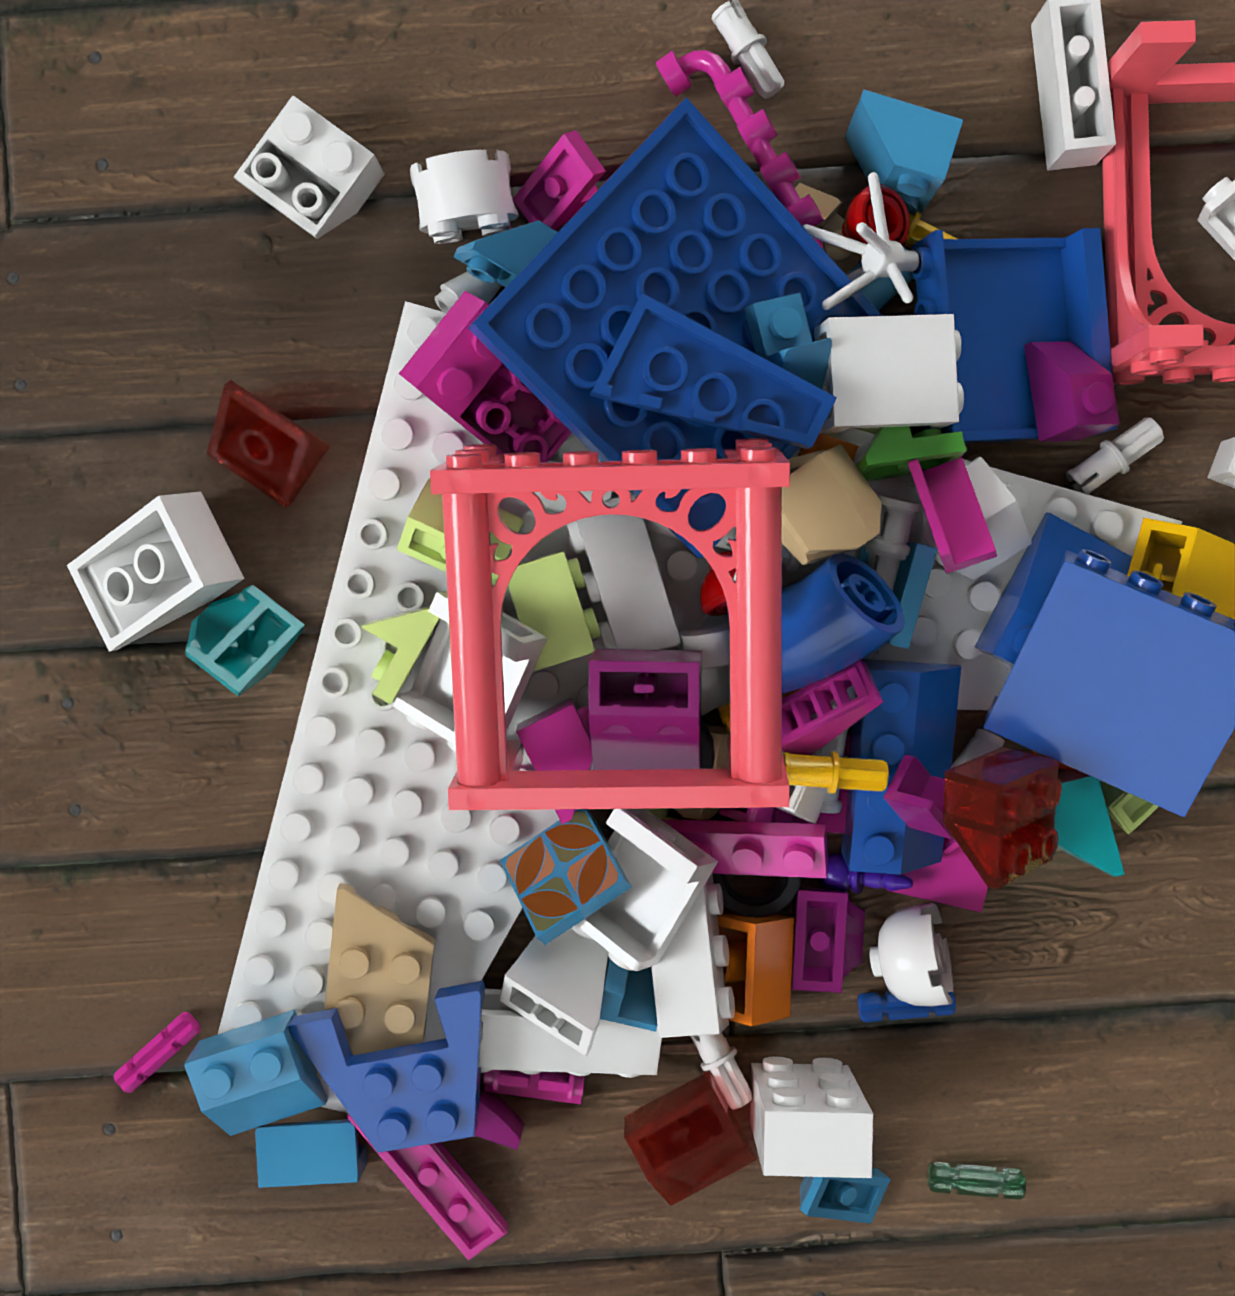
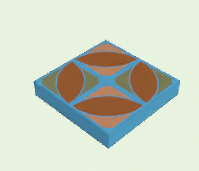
M575 809L572 820L564 824L560 820L500 860L537 939L544 945L632 888L589 809Z

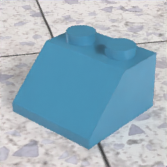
M863 89L847 127L845 139L867 180L870 173H877L880 184L888 185L899 193L909 213L916 210L923 212L945 180L963 119Z
M295 1009L200 1040L185 1061L184 1067L201 1112L230 1136L326 1105L327 1098L320 1078H317V1070L288 1029V1025L293 1017L297 1016Z

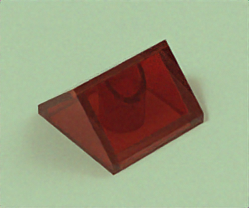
M230 380L224 384L206 455L288 508L330 446Z

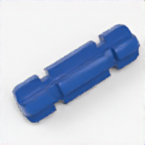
M884 991V996H879L877 992L861 993L858 995L857 1006L861 1020L869 1023L880 1022L882 1017L885 1016L891 1021L929 1017V1012L935 1013L936 1016L952 1015L956 1011V999L954 992H949L948 994L953 1000L952 1004L915 1006L897 999L890 991Z

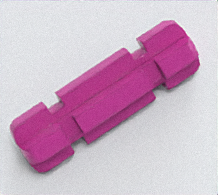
M182 1012L167 1025V1028L158 1033L132 1059L115 1072V1082L124 1092H133L200 1032L201 1026L199 1022L189 1012Z

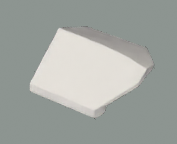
M982 457L974 459L966 464L965 467L993 540L997 557L955 571L971 580L977 579L1032 544L1016 498ZM922 506L923 538L928 546L937 548ZM937 549L935 558L939 564L943 565Z

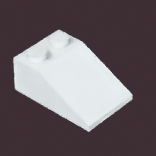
M202 492L160 495L67 565L109 652L118 650L209 603L244 579Z

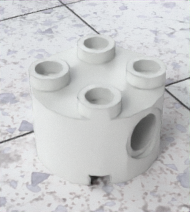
M487 150L459 151L427 158V170H422L421 164L418 163L411 165L410 175L418 200L420 231L428 233L429 237H433L435 244H446L463 240L462 231L481 229L482 236L487 237L510 230V222L516 220L519 215L511 196L509 154L505 151L496 150V160H488Z

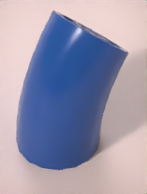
M844 553L833 554L806 576L782 588V695L829 678L856 664L881 648L902 631L905 619L903 609L895 594L871 567L856 557ZM727 607V615H728V623H729V612H728V607Z

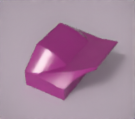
M799 887L792 905L794 936L791 989L842 993L844 977L852 969L862 964L865 910L849 901L846 891Z

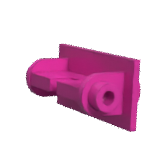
M491 1070L484 1073L483 1083L485 1084V1092L581 1104L585 1076H576L568 1072L542 1071L538 1074H525L514 1070Z

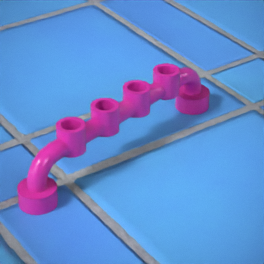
M672 50L656 61L663 79L675 97H678L693 86L690 75L701 71L708 73L776 198L802 227L806 224L815 227L824 221L811 195L808 194L800 199L793 183L799 180L801 176L788 153L785 151L777 156L769 141L777 137L778 134L764 109H761L754 114L748 104L747 99L753 96L755 92L741 67L731 72L728 65L719 55L707 50L692 51L680 58ZM813 238L823 249L822 241Z

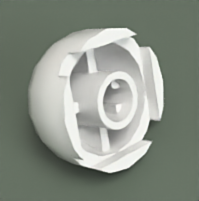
M934 903L914 905L896 911L882 925L878 936V946L870 947V963L874 976H883L888 990L897 999L915 1006L949 1005L953 1002L948 994L953 992L947 938L942 940L940 933H935L933 924L943 923L938 908Z

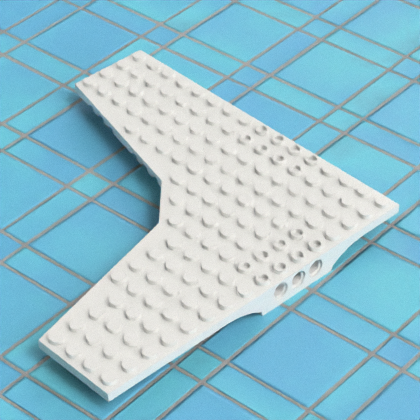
M406 301L404 304L218 1034L294 1009L297 1015L324 1010L336 893L339 884L343 883L355 888L354 893L376 907L384 906L397 914L404 924L416 926L435 938L423 1042L445 1039L446 1036L434 1000L438 989L481 981L522 909L500 860L560 820L555 809L449 810L448 787L457 771L456 751L448 746L447 739L432 730H424L412 725L406 719L407 714L395 708L392 703L389 704L372 694L379 683L378 680L371 677L375 667L386 650L395 654L398 648L369 633L361 626L370 621L431 606L436 592L447 591L446 572L397 550L407 517L427 480L430 478V470L446 462V455L455 454V450L464 449L465 445L483 444L399 375V372L447 314L442 311ZM855 428L847 429L841 433H823L858 445L859 447L853 460L855 465L875 436V434ZM571 433L548 462H563L564 452L590 450ZM800 448L795 452V454L791 458L798 456ZM963 459L965 465L971 462ZM990 467L1016 498L1030 539L1034 536L1045 513H1051L1124 553L1133 556L1143 517L1182 524L1180 520ZM912 475L867 481L876 495L920 504V498ZM580 491L591 502L593 491ZM608 491L603 495V501L618 497L619 495L614 491ZM534 492L541 499L547 512L559 513L565 510L566 500L560 494H557L558 499L553 501L545 498L541 492ZM513 497L501 500L499 508L523 519L524 522L519 533H529L534 529L535 517L533 511L525 502ZM921 507L920 513L914 514L908 542L927 545L923 538ZM567 524L540 540L520 562L523 563L564 550L567 560L578 559L582 575L592 571L586 551L576 554ZM648 532L677 630L682 631L728 623V615L710 616L702 612L700 589L704 577L710 570L705 557L697 558L677 537ZM716 546L714 547V550L719 554L726 551H730L728 549ZM1027 547L975 580L968 579L955 571L946 574L944 566L939 564L935 558L909 649L886 643L879 648L878 655L870 654L863 659L960 665L962 668L957 710H989L995 695H999L1012 666L974 646ZM861 548L846 552L844 554L856 557L858 559ZM828 558L807 565H802L799 562L794 573L786 571L785 565H782V588L803 578ZM508 587L502 612L519 621ZM587 587L576 590L582 610L593 607L597 623L606 621L607 618L602 602L591 603ZM437 627L399 694L411 690ZM602 637L592 640L595 650L606 649ZM677 644V645H674V646H671V647H668V648H665V649H662V650H680V649H679V644ZM593 653L537 671L534 669L506 731V740H520L516 733L518 723L570 698L573 699L577 709L587 706L589 709V659ZM730 664L702 669L701 716L721 705L724 706L730 703ZM523 747L524 760L520 771H535ZM591 763V766H590L589 770H593V764H592V763ZM320 1078L327 1098L326 1105L320 1107L348 1113L325 1080Z

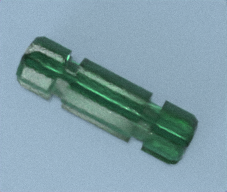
M934 1161L928 1165L927 1183L932 1192L950 1194L952 1189L957 1190L958 1195L997 1198L1000 1193L1003 1194L1004 1199L1021 1200L1025 1197L1026 1177L1019 1169L1002 1168L1000 1172H997L995 1167L955 1164V1167L952 1168L949 1166V1163Z

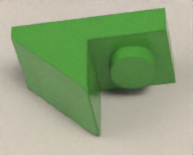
M910 426L880 427L856 463V467L866 481L911 475L908 466L909 461L918 458L922 471L960 458L967 449L962 431L942 434L940 429H928L912 436Z

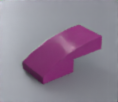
M480 1083L478 1127L474 1136L518 1150L524 1127L523 1121L499 1096L492 1092H485V1086Z

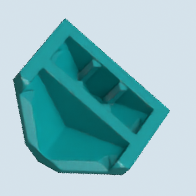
M251 585L244 588L240 593L212 602L191 622L185 653L188 658L237 696H240L271 674L302 633L305 625L257 587Z

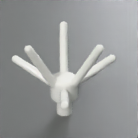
M875 172L869 174L868 182L877 234L863 222L856 226L857 232L868 244L811 225H803V228L812 238L862 255V267L846 275L852 282L822 302L824 310H830L879 277L891 278L905 303H910L913 300V295L901 271L913 272L916 270L919 264V256L915 251L904 250L901 243L889 240L879 176Z

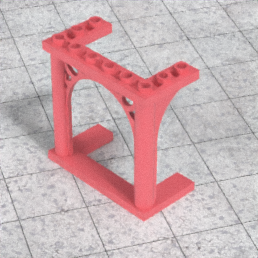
M1195 20L1140 22L1107 63L1116 145L1102 158L1105 288L1114 385L1139 384L1145 382V377L1162 376L1163 383L1165 384L1191 382L1195 380L1194 375H1212V382L1218 383L1235 381V324L1213 319L1196 310L1180 297L1160 268L1152 239L1148 104L1235 101V62L1176 64L1196 42ZM1150 293H1156L1162 297L1163 305L1148 316V307L1154 305ZM1170 314L1181 316L1185 323L1184 325H1159L1162 319ZM1203 331L1211 334L1212 342L1210 345H1208V340H1204Z
M742 438L736 439V448L724 449V459H716V449L698 448L681 450V460H657L656 450L622 451V461H598V452L573 451L563 453V462L540 463V453L497 454L495 444L465 445L464 449L455 450V454L446 455V462L430 470L431 494H442L457 764V771L448 787L449 810L789 807V781L782 755V487H790V462L778 447L772 448V443H769V439ZM681 489H689L683 495L676 510L666 511L657 506L656 498L660 493L665 492V498L667 499L676 496ZM630 490H642L634 501L631 500ZM580 491H593L591 502ZM608 491H614L619 495L620 502L615 507H609L603 502V495ZM534 492H541L545 498L556 501L558 499L557 494H560L566 500L565 510L559 513L547 512L541 499ZM709 493L720 494L726 502V509L720 521L713 527L705 530L693 528L688 521V514L695 501ZM507 497L517 498L529 506L535 517V527L531 532L518 533L505 525L499 514V504L502 499ZM610 514L629 515L654 521L670 528L684 537L705 557L722 586L729 612L730 737H727L728 769L520 771L524 760L523 745L520 740H506L501 631L502 609L505 594L514 571L526 554L540 540L560 527L583 518ZM733 527H736V539L728 538L732 548V555L727 556L716 552L713 548V541L721 539ZM490 532L500 541L512 545V554L509 557L501 560L495 559V551L499 543L491 544ZM734 568L736 569V581L732 580L728 572ZM492 573L499 575L495 585L492 583Z

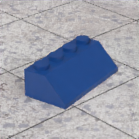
M862 659L870 670L883 703L853 724L850 758L884 760L888 765L889 779L886 789L881 792L848 789L846 826L842 837L841 853L849 871L904 874L942 862L944 837L908 827L883 797L904 755L916 757L931 776L950 780L962 667L953 664Z

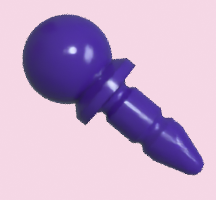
M841 853L828 855L827 878H819L821 884L826 889L847 891L851 888L854 893H861L864 885L877 889L884 887L890 891L908 889L913 886V880L903 874L849 871Z

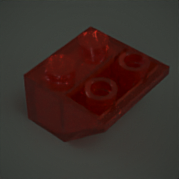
M1001 747L945 771L943 823L987 887L998 890L1053 860L1059 841L1058 832L1055 830L1056 806L1062 793L1061 781L1058 779L1059 760Z
M710 1070L624 1116V1138L648 1182L670 1206L757 1160L755 1152L731 1108L728 1106Z

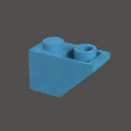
M538 220L458 247L454 258L468 265L466 268L467 272L475 278L488 283L496 282L506 288L558 232Z

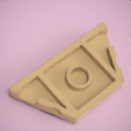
M340 883L336 893L324 1010L338 1009L353 1055L423 1043L435 938L416 926L404 924L397 914L384 906L376 907L354 893L355 888L348 884ZM318 1072L317 1078H323Z

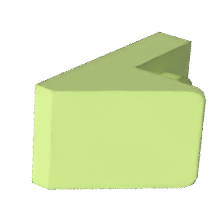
M430 606L370 621L361 626L369 633L398 648L395 654L386 650L371 675L372 678L379 681L372 694L389 704L399 694L441 619L429 612Z

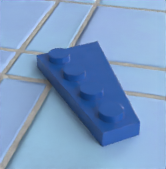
M641 293L590 394L593 397L805 449L813 447L837 397L643 293Z

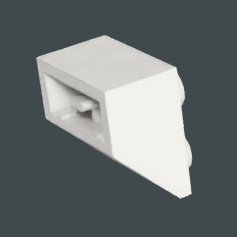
M292 96L237 171L234 178L318 239L357 214L385 174L372 152L298 98Z

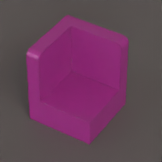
M904 755L883 798L908 827L953 840L975 794L967 784L931 776L916 757Z

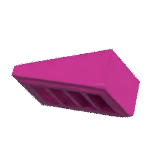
M860 660L833 676L804 687L782 699V751L789 752L790 754L812 755L883 703L866 662ZM852 685L857 694V698L853 700L850 699L847 689ZM833 699H835L838 706L835 709H832L830 704ZM817 713L818 718L813 720L812 715Z

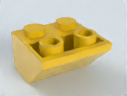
M1143 517L1127 575L1130 576L1133 570L1149 574L1164 583L1162 590L1181 598L1185 592L1202 596L1217 605L1215 612L1235 620V544L1200 528Z

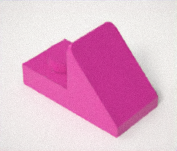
M576 130L562 135L512 200L529 223L539 220L556 230L569 221L598 190L595 184L606 170Z

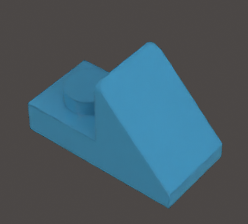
M801 294L787 295L745 307L756 354L823 390L832 340L827 338L812 342Z
M873 1167L872 1178L804 1177L800 1186V1211L806 1216L871 1224L891 1178L878 1168Z

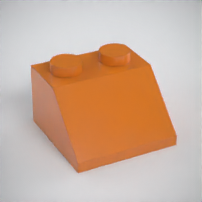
M723 908V914L717 915L719 935L726 936L729 947L728 966H723L725 987L732 988L735 1001L734 1018L729 1020L752 1027L790 1017L794 918L779 914L765 917H745L736 915L729 909Z

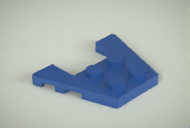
M483 980L438 989L434 1000L446 1036L445 1039L353 1055L337 1008L297 1015L291 1020L288 1025L290 1034L378 1153L474 1137L479 1117L481 1078L479 1063L480 1044L483 1038L482 1004L485 998Z

